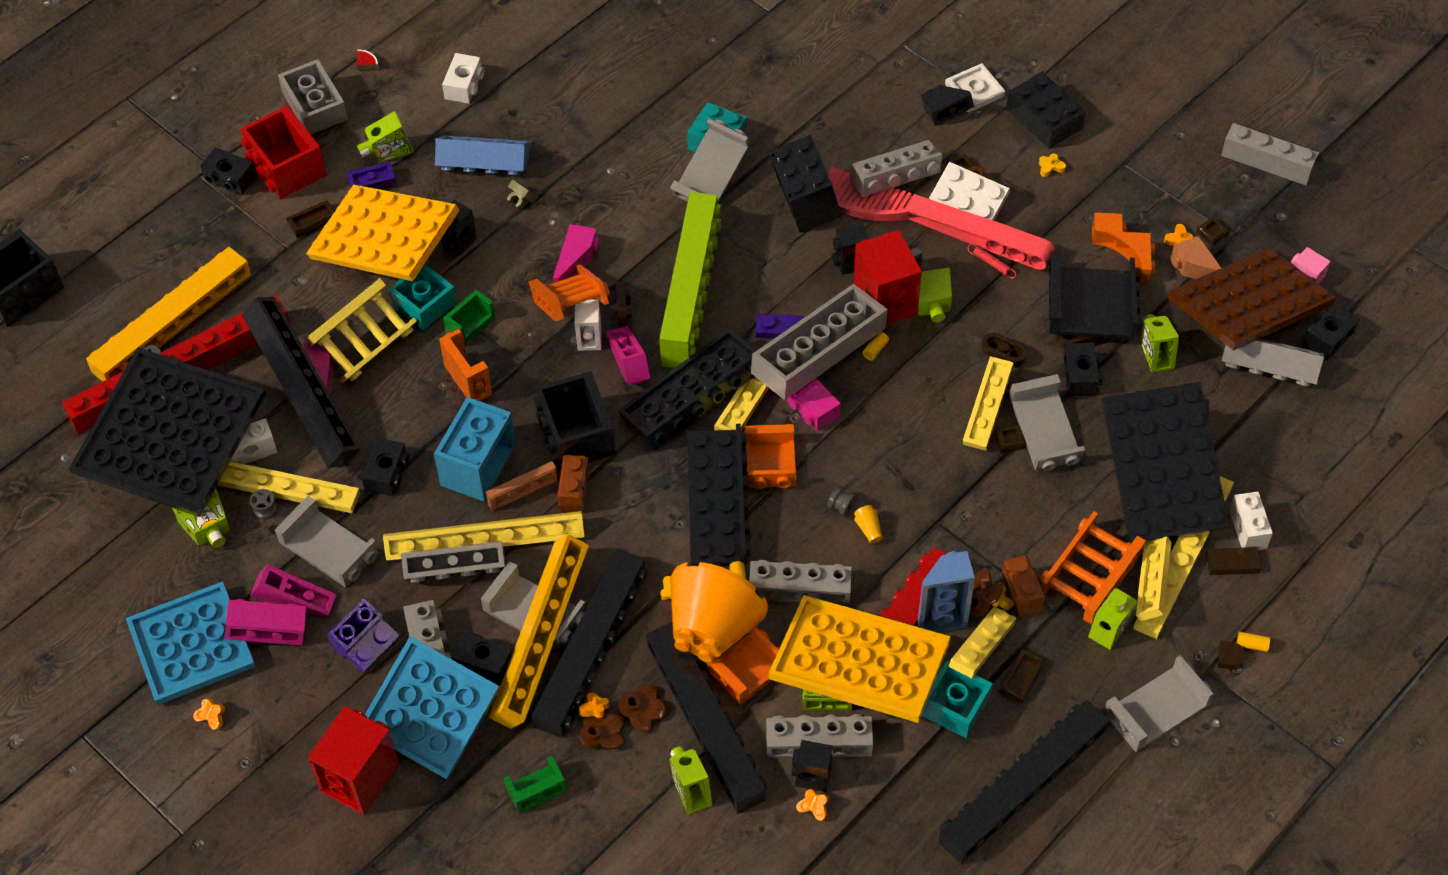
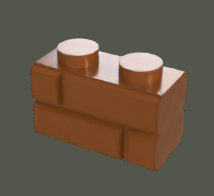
M563 456L557 496L559 511H582L584 513L587 480L589 478L588 457Z
M1028 555L1004 561L1001 575L1011 600L1014 602L1018 617L1041 612L1045 596Z

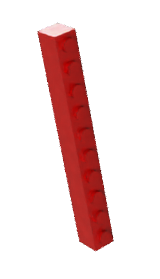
M274 296L279 306L281 307L283 313L285 314L287 320L290 323L287 310L284 308L278 297ZM244 312L160 353V355L209 370L258 345L244 320L242 316ZM123 372L61 402L68 419L78 435L93 427Z

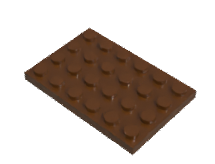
M1270 247L1172 289L1168 294L1170 301L1233 351L1334 305L1336 299L1334 295L1301 270L1295 268L1292 263Z

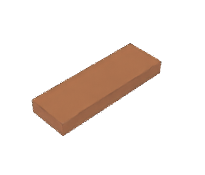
M549 462L486 491L490 509L494 511L557 482V472L554 463Z

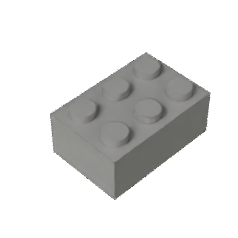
M318 59L278 75L284 97L310 135L348 120L345 103Z

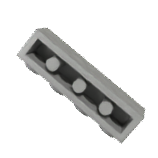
M1233 123L1225 138L1221 156L1307 185L1319 152Z
M929 140L852 163L850 183L864 197L941 172L942 153Z
M1262 338L1234 351L1225 345L1222 361L1226 362L1225 366L1239 369L1240 366L1249 368V372L1263 375V372L1273 374V378L1286 381L1287 377L1296 379V383L1303 386H1310L1311 383L1317 384L1324 359L1323 353Z
M503 540L401 553L404 579L410 578L411 582L426 581L425 576L433 575L436 576V579L451 578L450 573L460 572L461 576L476 575L475 570L485 569L486 573L501 572L500 567H505L506 565Z
M767 560L751 561L749 582L756 587L755 593L760 598L765 597L766 601L800 603L803 596L806 595L838 605H850L852 566H844L842 564L820 565L818 563L796 564L790 561L783 563L769 562Z
M430 600L404 606L409 637L417 639L451 659L450 652L445 653L444 646L448 645L445 630L440 631L439 624L444 622L441 609H435L434 601Z
M855 714L850 717H839L837 715L812 717L810 715H802L797 718H786L785 716L778 715L766 718L767 758H792L794 749L800 748L801 740L833 745L832 757L872 756V717Z

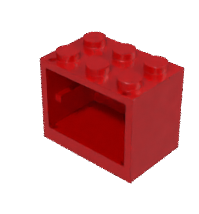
M288 105L240 128L243 137L240 141L246 150V153H244L245 158L253 162L258 177L265 179L268 190L271 193L275 192L279 199L327 176L320 146Z
M900 231L885 233L882 236L856 243L853 284L888 309L886 324L917 315L922 271Z
M344 706L308 756L320 792L365 815L399 766L389 727L381 721L377 720L374 722L368 719L358 709L351 710Z

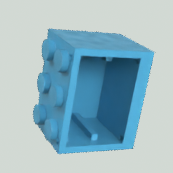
M469 397L465 399L434 452L440 486L485 501L487 498L486 491L492 489L516 446L511 412Z

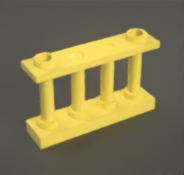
M380 278L311 333L305 340L311 348L316 343L320 346L323 345L347 372L340 379L342 383L348 379L351 382L362 374L360 369L399 336L404 339L414 331L412 326L417 320L413 318L406 324L382 297L383 293L381 290L386 284ZM369 300L372 303L375 302L397 327L398 331L390 338L387 337L365 311L364 304ZM352 314L355 317L358 316L381 343L373 352L366 347L347 325L349 322L346 319ZM332 330H340L364 357L355 367L331 341L329 333Z

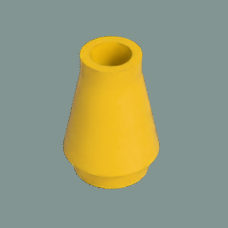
M872 505L856 510L854 512V521L865 534L869 543L874 544L881 541L883 535L877 510L873 509Z

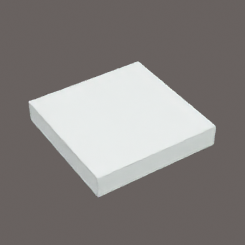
M983 63L945 80L947 87L971 92L974 107L967 110L968 113L1001 99L1006 94L1004 88Z

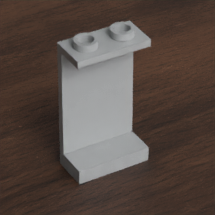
M708 119V130L680 181L674 180L670 187L672 194L688 202L690 192L717 195L718 204L750 146L745 132L739 129L734 131L727 128L728 125L718 119L716 121Z
M1058 374L1012 384L1009 392V398L1035 471L1042 469L1049 471L1064 464L1068 466L1075 465L1082 460L1085 452L1084 446H1077L1059 396L1058 389L1061 382Z
M307 496L275 529L280 544L345 588L351 582L358 579L361 571L368 564L373 563L379 553L376 541L373 538L366 543L318 510L316 500L310 496Z
M509 561L482 596L483 611L521 631L538 585L519 576L518 565ZM580 600L576 606L568 602L551 647L555 651L559 652L571 640L573 632L586 610L583 600Z
M1180 655L1176 657L1173 668L1124 699L1118 701L1114 696L1106 701L1103 713L1110 719V722L1133 750L1138 752L1207 708L1211 703L1213 692L1210 685L1206 681H1202L1196 674L1192 664L1186 662Z

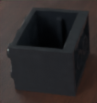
M811 135L768 151L778 182L800 233L842 217L833 185Z
M18 229L0 242V320L9 327L64 288L53 259L21 229Z
M591 371L536 387L537 397L533 398L537 410L535 412L538 424L543 426L544 430H542L545 443L550 445L551 449H549L552 462L558 463L560 471L562 469L563 456L565 455L588 457V463L616 455L614 428Z

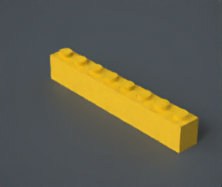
M230 247L218 253L214 259L205 266L200 267L196 273L184 280L173 291L166 294L154 306L148 308L136 320L130 322L126 328L111 337L99 349L93 351L86 358L91 372L103 382L123 372L137 348H143L148 345H155L158 348L163 346L251 276L247 260Z
M566 534L554 542L500 685L501 688L497 693L488 717L510 729L525 721L589 547L588 544L570 534Z

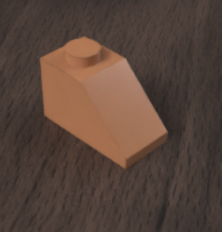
M1199 236L1174 245L1171 262L1183 276L1198 279L1218 269H1222Z

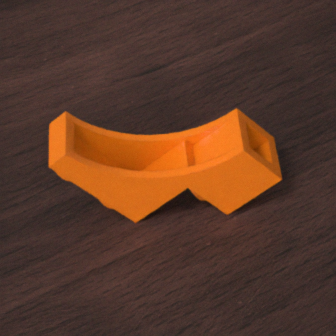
M1095 213L1092 224V245L1113 249L1129 261L1130 257L1135 258V267H1139V283L1149 284L1150 275L1155 274V261H1151V256H1154L1155 243H1151V233L1126 232L1127 226L1126 223L1122 222V214Z

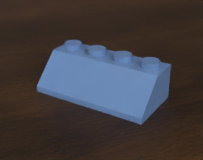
M444 135L436 138L435 165L441 166V170H455V167H463V171L477 172V168L485 169V173H499V170H507V174L521 175V171L527 170L531 141Z
M952 551L942 555L923 580L917 627L937 633L967 629L975 580L967 551Z

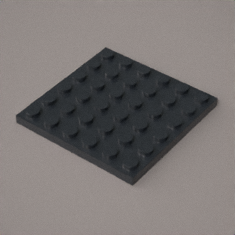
M137 348L71 463L69 470L78 476L200 517L261 405L266 391L264 388Z

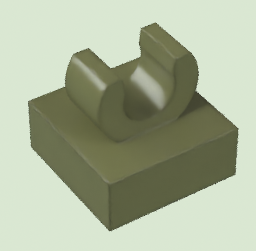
M513 179L508 185L514 192L508 195L507 200L514 203L515 199L519 197V201L515 206L520 209L525 207L526 200L534 203L538 197Z

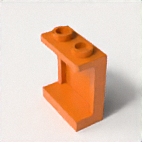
M457 329L440 338L444 366L464 395L477 401H482L493 395L489 369L486 363L482 361L470 367L466 361L467 355L462 331Z
M794 424L745 426L748 488H788L796 486Z
M755 627L748 635L722 655L713 658L712 662H706V672L741 706L773 681L769 679V671L780 647L775 646L770 641L769 636L763 629Z

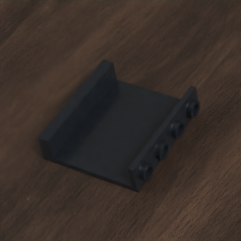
M1051 253L1049 263V334L1135 340L1136 330H1141L1142 317L1137 316V314H1140L1141 300L1137 299L1140 294V283H1136L1139 279V267H1135V258L1130 257L1128 271L1060 267V253Z

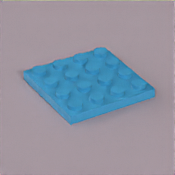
M223 581L126 618L157 705L256 667L246 641L225 639L228 600L230 599Z
M410 636L365 715L368 719L374 722L377 720L381 721L389 727L396 751L449 780L501 687Z

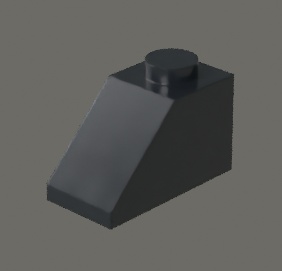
M939 85L921 94L923 107L935 126L974 107L972 94L968 90Z

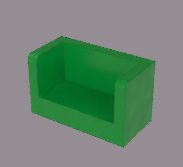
M477 289L443 317L446 334L460 329L463 333L464 344H467L496 319L493 302Z
M552 755L547 757V767L514 782L511 781L509 776L503 778L505 788L518 814L567 792L565 779Z

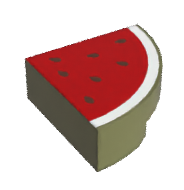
M357 49V70H379L376 56L367 50Z

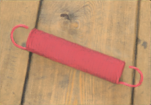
M979 246L971 253L1005 276H1008L1007 274L1010 270H1013L1010 266Z

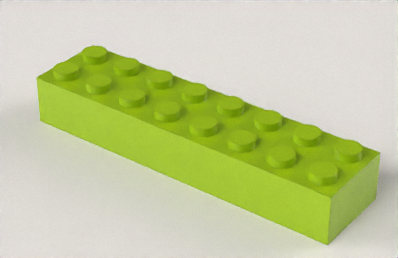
M690 192L660 334L661 367L676 368L696 353V347L694 346L695 342H699L700 328L698 326L699 323L703 322L704 316L702 306L706 305L707 291L705 290L706 286H710L711 280L709 270L714 266L713 250H717L718 245L716 234L717 232L720 233L721 219H718L721 214V204H717V195L697 192Z

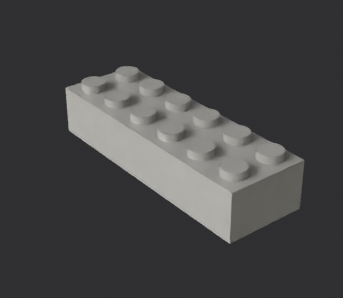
M852 284L752 354L751 374L782 399L786 400L884 330L888 309L858 286Z

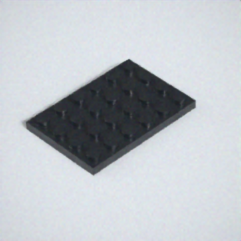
M1201 382L1103 397L1102 405L1128 542L1132 543L1137 535L1146 541H1151L1163 537L1170 538L1229 528Z

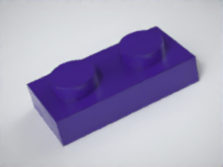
M390 162L347 172L350 187L358 185L377 189L397 184Z
M757 314L756 338L775 339L802 320L803 316Z

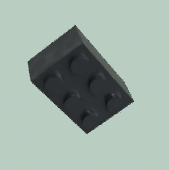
M1043 71L1011 89L1008 93L1006 109L1048 149L1083 129L1086 111Z

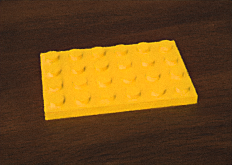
M353 185L306 254L312 260L413 281L460 210L456 204Z
M804 595L771 666L769 679L919 723L949 647L950 636Z

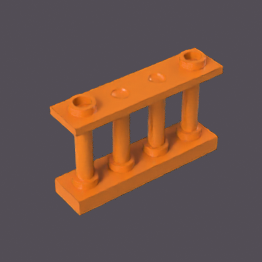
M581 264L576 265L578 275L549 285L543 284L538 279L528 281L534 303L555 322L564 319L562 311H565L566 307L593 298H597L604 305L609 304L607 296L610 295L607 283L600 280Z
M1093 511L1089 518L1084 517L1078 527L1079 532L1051 570H1045L1039 580L1044 595L1052 587L1083 605L1082 608L1085 609L1083 620L1091 625L1102 604L1111 592L1120 586L1140 558L1146 540L1138 535L1132 543H1125L1095 526L1098 513ZM1091 534L1121 551L1123 556L1119 561L1116 559L1113 561L1083 544V542ZM1076 552H1079L1109 569L1108 572L1110 574L1107 578H1099L1070 560ZM1065 569L1096 587L1095 590L1097 592L1094 596H1086L1057 578Z

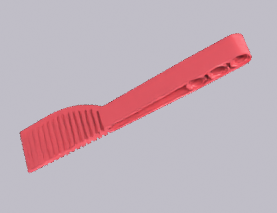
M831 167L828 172L840 211L844 214L865 220L882 222L911 220L966 243H974L976 247L979 246L986 251L1038 270L1046 268L1050 261L1051 253L1055 252V246L1046 239L916 194L912 196L910 192L906 194L904 190L900 192V189L897 188L895 190V187L863 197L850 183V172Z

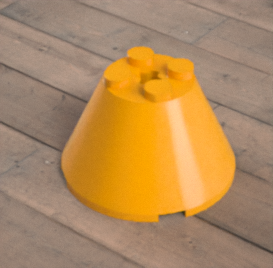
M700 562L699 566H689V563L680 564L672 572L670 587L673 637L675 639L674 646L679 651L690 652L697 655L704 662H712L713 658L723 654L766 617L768 604L765 597L760 598L755 593L756 587L752 583L728 569Z

